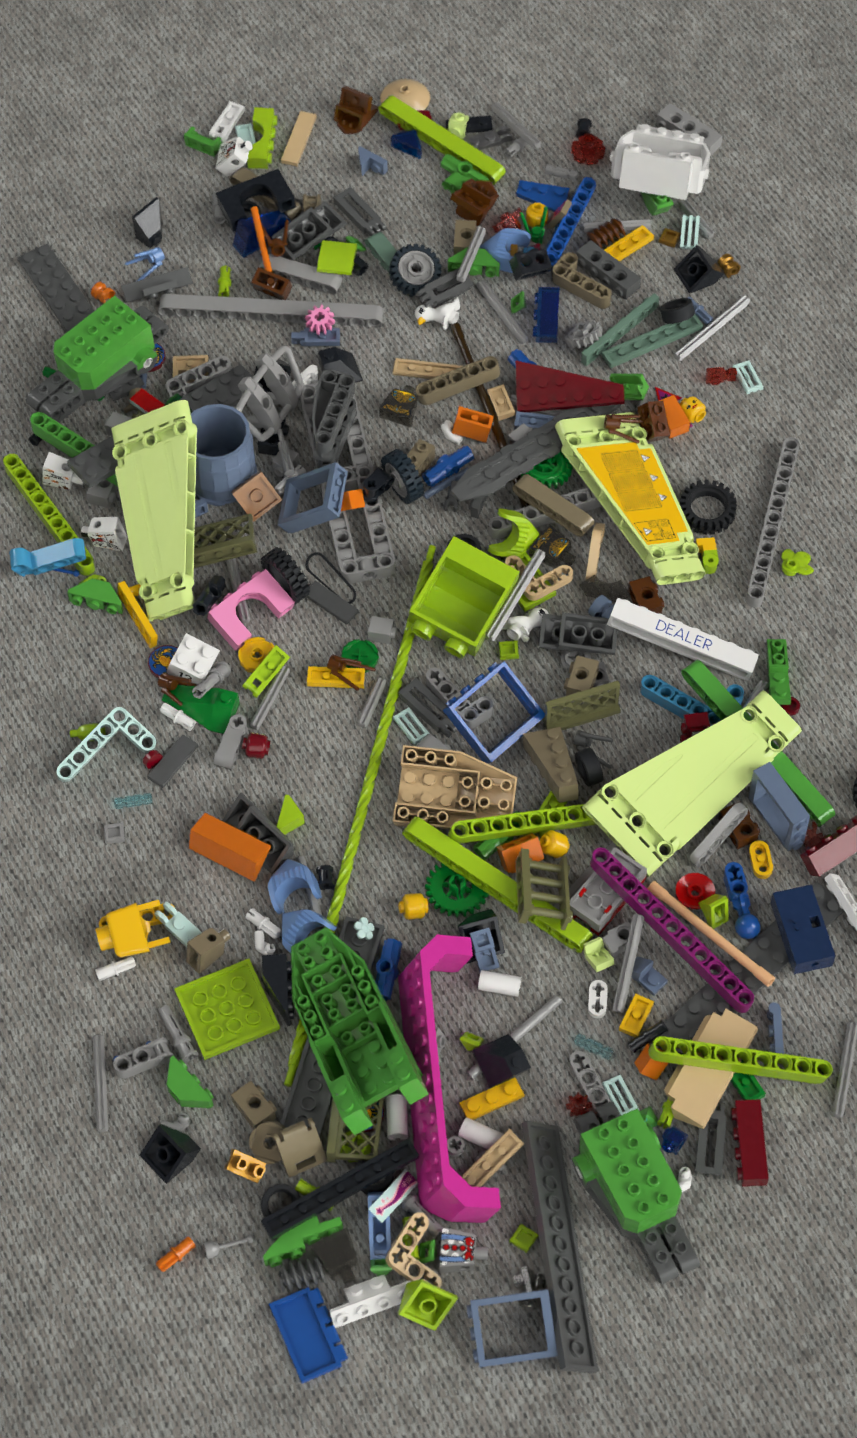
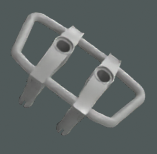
M285 345L279 347L271 356L268 353L260 354L255 361L259 369L253 378L244 377L238 384L242 396L235 409L242 413L245 404H248L254 415L245 418L249 422L251 434L261 442L266 441L273 434H277L278 429L282 427L281 423L290 410H294L297 406L304 387L293 352ZM284 353L297 384L295 389L288 373L276 362ZM262 377L272 392H265L260 387L258 382ZM281 404L283 409L278 415L274 405ZM257 428H264L265 432L262 434Z

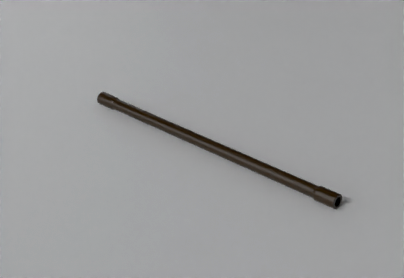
M452 324L450 329L465 364L473 363L474 360L460 324ZM481 384L476 386L475 389L485 414L494 416L491 429L499 449H502L508 444L485 387ZM519 475L518 477L513 479V483L515 484L521 478V476ZM519 498L522 508L526 507L525 504L530 506V504Z

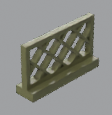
M252 514L195 527L194 547L196 549H194V568L257 553ZM248 521L244 527L239 526L242 522ZM230 526L226 532L222 530L224 527ZM235 529L239 530L236 536L231 534ZM207 531H213L209 536L204 535ZM218 533L222 535L218 540L213 539ZM200 538L204 539L200 545L196 543Z
M617 680L545 702V717L542 720L546 729L561 727V730H566L621 713L618 705L620 683Z
M384 1097L365 1107L366 1110L373 1107L378 1112L371 1119L372 1127L376 1133L370 1138L363 1132L358 1133L365 1140L358 1147L351 1141L358 1134L354 1135L352 1133L350 1136H346L343 1128L347 1125L342 1120L334 1099L332 1100L326 1151L327 1162L335 1163L336 1160H362L366 1162L378 1155ZM346 1143L354 1149L349 1154L340 1153L341 1147ZM369 1144L374 1150L373 1156L364 1155L360 1150Z

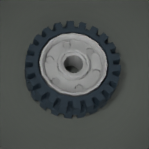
M418 244L403 246L395 253L391 260L389 268L390 281H393L392 285L394 287L397 286L396 290L399 292L400 290L403 291V295L409 294V297H413L426 284L440 278V260L436 258L435 252L431 253V249L429 247L425 249L424 245L420 247ZM412 268L417 269L419 272H418V273L413 272V271H412Z
M396 449L381 458V467L395 479L391 487L401 501L405 504H410L424 495L422 478L418 475L419 472L415 469L416 466L414 463H411V459L407 457L406 453Z

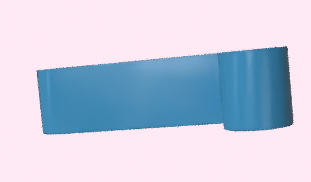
M81 538L70 539L31 552L24 548H14L9 551L11 570L23 577L28 574H42L86 559L84 540Z

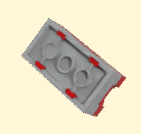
M615 847L610 853L643 884L646 880L647 868ZM594 871L570 899V911H573V919L576 917L591 926L590 931L599 936L626 902ZM610 872L613 876H618L617 872ZM624 885V887L628 890L633 889L629 885Z

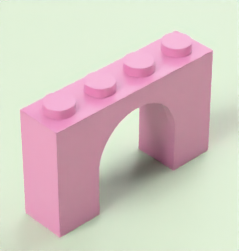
M266 569L262 572H256L251 577L252 580L248 583L243 582L240 584L236 592L233 594L231 592L228 593L220 604L215 603L208 612L207 619L235 651L240 649L244 642L252 636L236 615V606L240 602L247 599L259 600L278 619L294 606L295 602Z

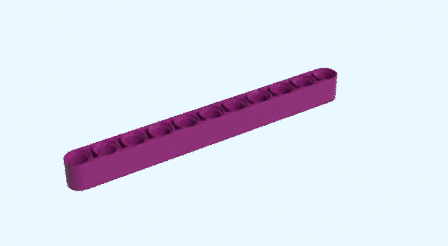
M602 847L595 849L590 860L591 868L637 914L644 916V921L737 1012L746 1013L749 1011L754 1002L752 991L607 849ZM600 857L604 859V862H599L596 858ZM615 871L618 873V876H613L610 872ZM624 885H629L633 889L628 890L624 887ZM638 899H644L647 903L642 904ZM658 913L661 918H656L652 914ZM667 927L674 928L675 932L668 931ZM681 941L688 942L690 946L682 945ZM700 955L704 960L700 961L695 956ZM710 970H716L719 974L714 975ZM724 984L732 985L733 989H727ZM739 998L746 999L748 1003H741Z

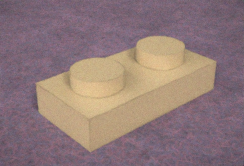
M504 384L487 389L488 396L499 421L516 415Z

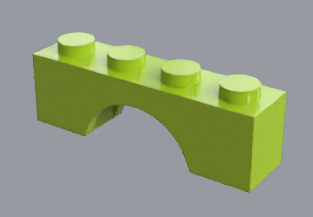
M254 107L253 130L262 134L263 137L258 142L252 144L253 148L248 153L247 166L248 168L268 169V164H272V153L270 151H274V141L272 138L276 137L274 125L277 126L278 116L275 115L274 108Z

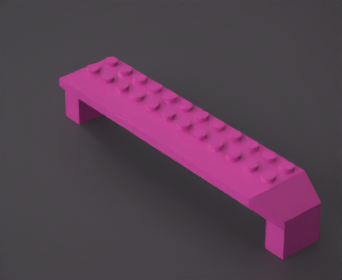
M437 934L398 976L403 1037L423 1074L421 1078L429 1095L410 1105L414 1148L419 1154V1159L415 1160L419 1203L427 1212L449 1222L485 1223L501 1209L499 1188L471 1187L449 1165L430 980L431 971L459 972L473 956L471 937Z

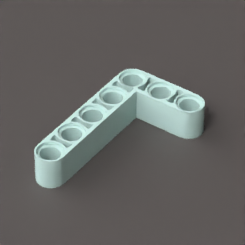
M117 707L57 767V777L62 782H68L73 779L118 731L144 753L154 750L156 738L126 709ZM122 713L125 718L119 722L114 719V715ZM107 726L111 729V733L103 735L100 729ZM136 726L139 732L132 735L128 732V728ZM150 739L153 745L150 748H145L142 745V741ZM95 740L98 743L97 748H88V741ZM76 754H81L84 756V761L76 763L73 757ZM68 768L71 774L68 777H63L60 774V770Z

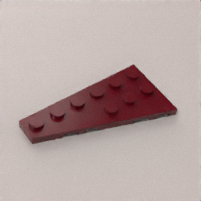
M516 361L517 411L519 412L625 404L623 384Z

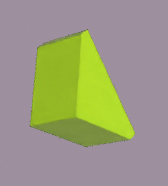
M285 794L277 823V828L284 835L305 824L304 815L290 795Z
M714 894L699 902L705 919L711 928L715 929L729 921L728 898L725 895Z

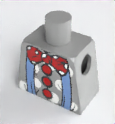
M442 1227L440 1273L474 1270L475 1259L488 1260V1247L476 1246V1235Z

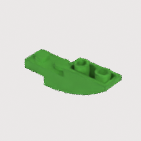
M767 639L769 695L779 705H790L791 695L786 639Z
M315 1216L284 1233L263 1255L265 1266L276 1267L288 1258L296 1260L303 1256L302 1253L306 1252L304 1244L314 1245L323 1237L334 1238L340 1235V1231H343L340 1216L319 1223L318 1217Z

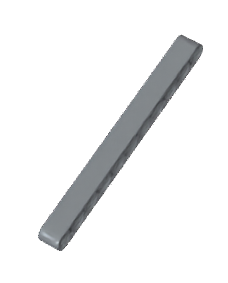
M788 437L783 442L746 598L747 604L753 608L762 605L800 446L799 440L794 437Z

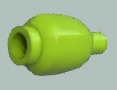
M98 723L84 724L76 730H70V737H78L83 741L98 726ZM105 726L100 729L103 735H106Z

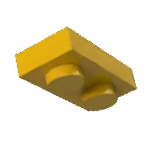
M635 993L619 1026V1031L632 1037H637L651 1012L654 1001Z

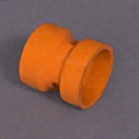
M97 282L91 290V296L95 299H100L102 304L105 303V300L111 299L115 295V291L107 288L102 282Z

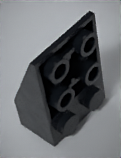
M286 954L262 955V975L265 991L286 1025L290 1026V1019H294L291 961H287Z

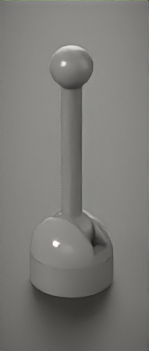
M248 1235L247 1238L221 1245L215 1241L203 1242L206 1258L216 1257L220 1249L246 1242L253 1243L255 1237Z

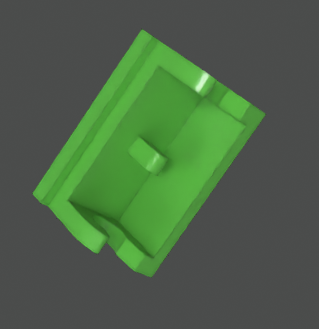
M192 126L184 134L185 145L214 157L220 149V144L223 143L220 142L222 138L217 137L215 140L198 134L194 131L196 127Z
M610 374L609 377L611 382L624 385L625 400H643L649 388L643 374Z

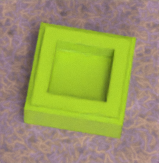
M517 641L499 642L500 660L519 659Z
M521 1223L509 1242L527 1253L539 1235Z

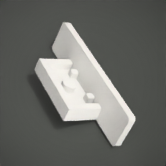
M380 1275L345 1288L344 1292L348 1303L329 1310L333 1325L337 1328L401 1304L406 1284L411 1281L390 1287L385 1275Z

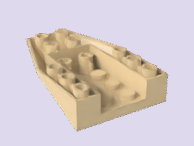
M403 745L398 799L395 802L393 815L395 826H407L414 817H419L435 828L451 829L452 825L457 821L513 814L517 785L516 776L461 751Z

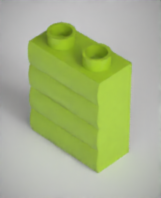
M453 536L409 611V622L413 624L411 631L427 641H430L433 635L446 642L444 649L457 658L463 659L466 653L475 657L486 639L488 629L516 585L520 571Z

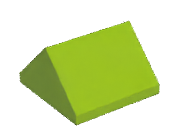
M422 1279L406 1284L398 1314L435 1331L457 1301L458 1296Z

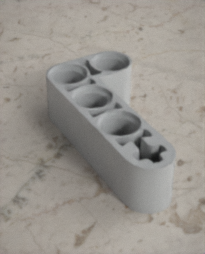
M219 356L170 378L166 382L169 397L176 393L182 397L218 376L229 372L232 369L230 359L226 356ZM206 372H211L209 376H204ZM191 379L195 380L193 383H187ZM173 387H179L175 391L171 390Z
M430 668L426 672V686L445 705L454 696L458 698L461 695L460 690L439 668ZM482 696L472 703L466 699L460 704L461 706L455 708L471 730L493 715V701L487 696Z

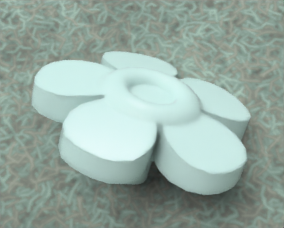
M362 917L354 923V928L358 930L357 937L359 939L365 937L366 940H370L373 937L374 925L372 923L368 924L367 918Z

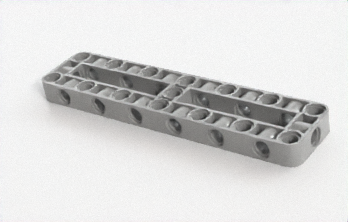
M318 383L304 385L300 395V404L312 455L315 449L312 412ZM357 402L356 417L346 439L350 460L353 465L343 467L348 471L344 492L362 489L363 491V481L374 472ZM313 459V460H314V464H315V468L317 469L316 460ZM327 482L319 484L323 501ZM380 497L374 502L364 500L365 507H362L364 518L367 521L371 548L374 550L373 555L356 557L346 511H341L339 518L328 521L339 572L349 583L389 577L395 572V557Z

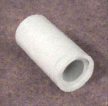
M481 970L478 990L518 997L522 977Z
M401 1094L389 1095L386 1097L387 1138L389 1140H395V1138L406 1140L408 1138L407 1099Z
M467 1117L462 1123L458 1134L459 1137L487 1150L503 1135V1133Z

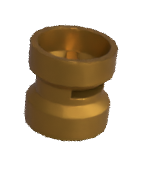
M729 253L723 255L717 261L727 278L738 274L741 266L738 262L734 261V258Z

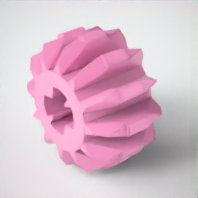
M322 304L318 309L314 305V311L308 309V315L305 316V321H307L306 327L310 328L311 333L316 331L318 336L322 331L326 335V329L331 331L332 325L335 324L333 319L334 313L330 312L329 307L324 309Z

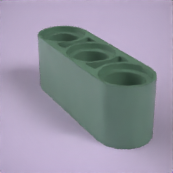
M378 232L364 240L365 245L371 249L373 256L376 259L378 258L384 270L389 272L391 260L397 251L382 232Z

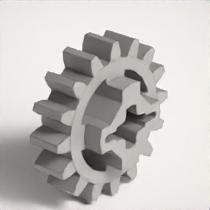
M587 320L586 323L582 321L576 323L574 328H569V331L565 332L566 336L564 338L568 347L575 348L577 346L579 349L581 346L587 347L593 344V341H598V337L602 336L603 330L600 323L595 320L591 322Z

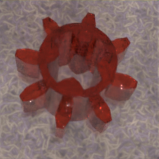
M577 1092V1095L574 1097L569 1096L570 1103L566 1104V1109L571 1110L570 1117L574 1115L580 1116L589 1112L588 1109L592 1108V1102H587L588 1095L583 1096Z

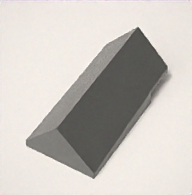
M326 201L315 209L310 207L288 224L287 245L282 256L289 260H295L347 225V222ZM284 228L271 237L272 240L275 238L283 240Z
M562 612V616L543 613L538 640L539 648L615 655L618 629L608 626L609 619L564 612Z
M239 793L222 821L271 845L262 866L273 874L286 859L294 855L293 843L243 793Z

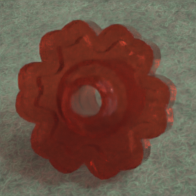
M588 133L580 136L578 141H573L571 154L574 155V160L579 164L593 165L597 164L598 160L604 158L606 148L603 146L601 139Z
M518 207L510 213L507 211L499 217L500 220L491 226L495 233L505 228L522 230V225L517 219L520 217L522 210Z

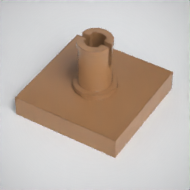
M261 470L231 492L245 512L252 514L253 522L282 501Z

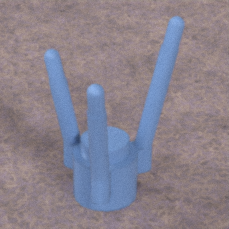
M156 247L134 254V257L138 258L126 262L125 265L148 259L151 264H155L137 280L139 281L145 279L157 267L163 265L162 260L165 259L161 248Z

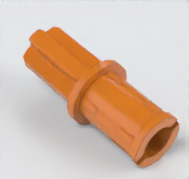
M187 1236L174 1248L171 1247L170 1251L156 1262V1266L160 1271L165 1272L177 1261L181 1262L182 1257L196 1247L195 1243Z

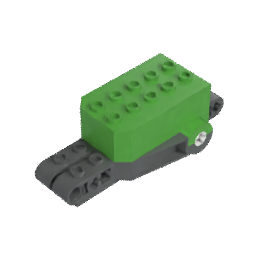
M114 295L54 342L53 353L58 370L27 395L26 403L35 411L42 412L60 423L86 401L98 400L139 377L141 374L149 372L155 366L158 359L155 344L166 336L169 330L168 325L145 306H139L133 311Z
M611 1101L595 1108V1114L593 1111H589L574 1118L576 1128L580 1134L579 1155L572 1158L575 1172L588 1194L618 1232L624 1237L636 1240L658 1282L662 1285L677 1278L679 1272L683 1275L700 1267L699 1259L676 1218L682 1189L666 1161L656 1133L650 1124L645 1123L638 1108L621 1115L614 1102Z

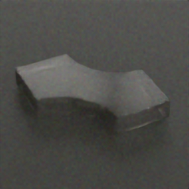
M593 575L579 585L589 600L604 595L615 604L617 598L626 599L631 596L622 580L608 583Z

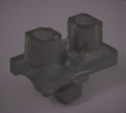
M528 1266L521 1267L522 1272L513 1276L515 1287H525L526 1292L545 1290L547 1288L546 1279H542L540 1273L535 1275L534 1271L529 1270ZM540 1298L518 1301L519 1306L522 1308L531 1306L534 1309L541 1308Z

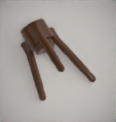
M289 220L285 221L283 240L279 238L271 240L262 225L263 234L268 245L271 247L272 254L276 257L285 253Z
M606 414L604 429H609L610 434L618 435L639 444V440L616 431V429L620 428L621 423H643L644 421L633 419L640 418V415Z
M334 654L331 655L327 668L331 669L330 674L337 676L356 691H359V687L339 672H343L346 665L376 671L373 667L362 665L361 661L339 657Z
M162 673L158 679V686L162 688L161 692L168 695L179 706H182V702L169 691L175 690L178 684L185 686H197V684L191 683V679Z

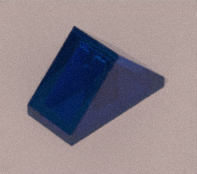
M416 130L392 134L391 147L418 159L422 158V147Z

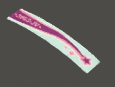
M405 1169L373 1203L369 1210L382 1223L417 1185L416 1179Z

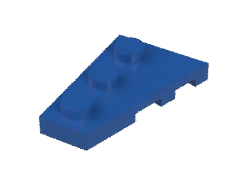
M520 180L516 196L531 203H542L548 207V211L555 212L568 199L570 188Z

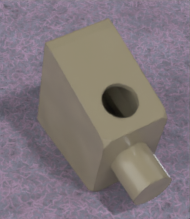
M209 928L187 942L186 962L200 975L224 954L225 942L231 939L230 934L225 929L217 933L213 928Z

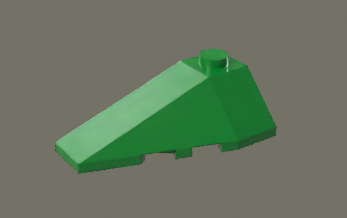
M177 685L175 690H170L169 692L182 702V706H179L168 695H163L162 701L171 705L177 710H182L184 714L196 720V722L203 725L209 731L224 734L230 718L236 715L240 705L238 693L221 688H211L202 698L198 699L193 696L195 692L192 693V689L196 686Z

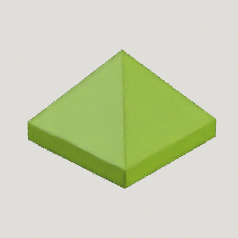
M465 1032L460 1037V1041L468 1051L479 1047L484 1041L482 1037L469 1032Z

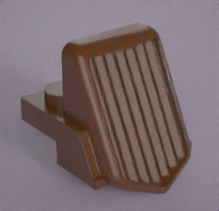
M347 86L341 89L340 103L335 106L334 121L337 122V126L344 134H357L362 131L378 112V106L372 104V96Z
M470 179L462 184L460 190L452 193L450 200L456 203V214L465 220L476 221V226H479L488 211L492 209L499 195L491 181H475Z

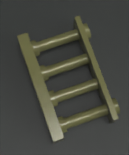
M521 848L516 859L518 923L526 924L530 916L538 915L560 919L561 930H565L568 923L572 922L573 911H570L568 880L570 865H567V856L562 857L559 865L538 862L529 858V849ZM530 868L555 872L558 874V880L533 876L530 873ZM531 884L558 888L559 895L533 891ZM532 899L559 903L560 911L534 907Z

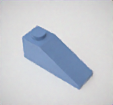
M385 1191L368 1192L370 1260L386 1259V1255L380 1254H387L391 1248L390 1215L381 1223L369 1210Z

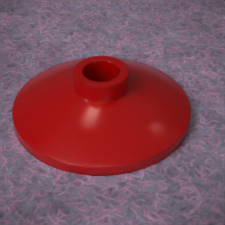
M689 873L679 879L676 884L675 893L679 902L685 907L701 909L699 902L714 895L715 886L706 875ZM693 891H696L699 895L694 896L691 893Z

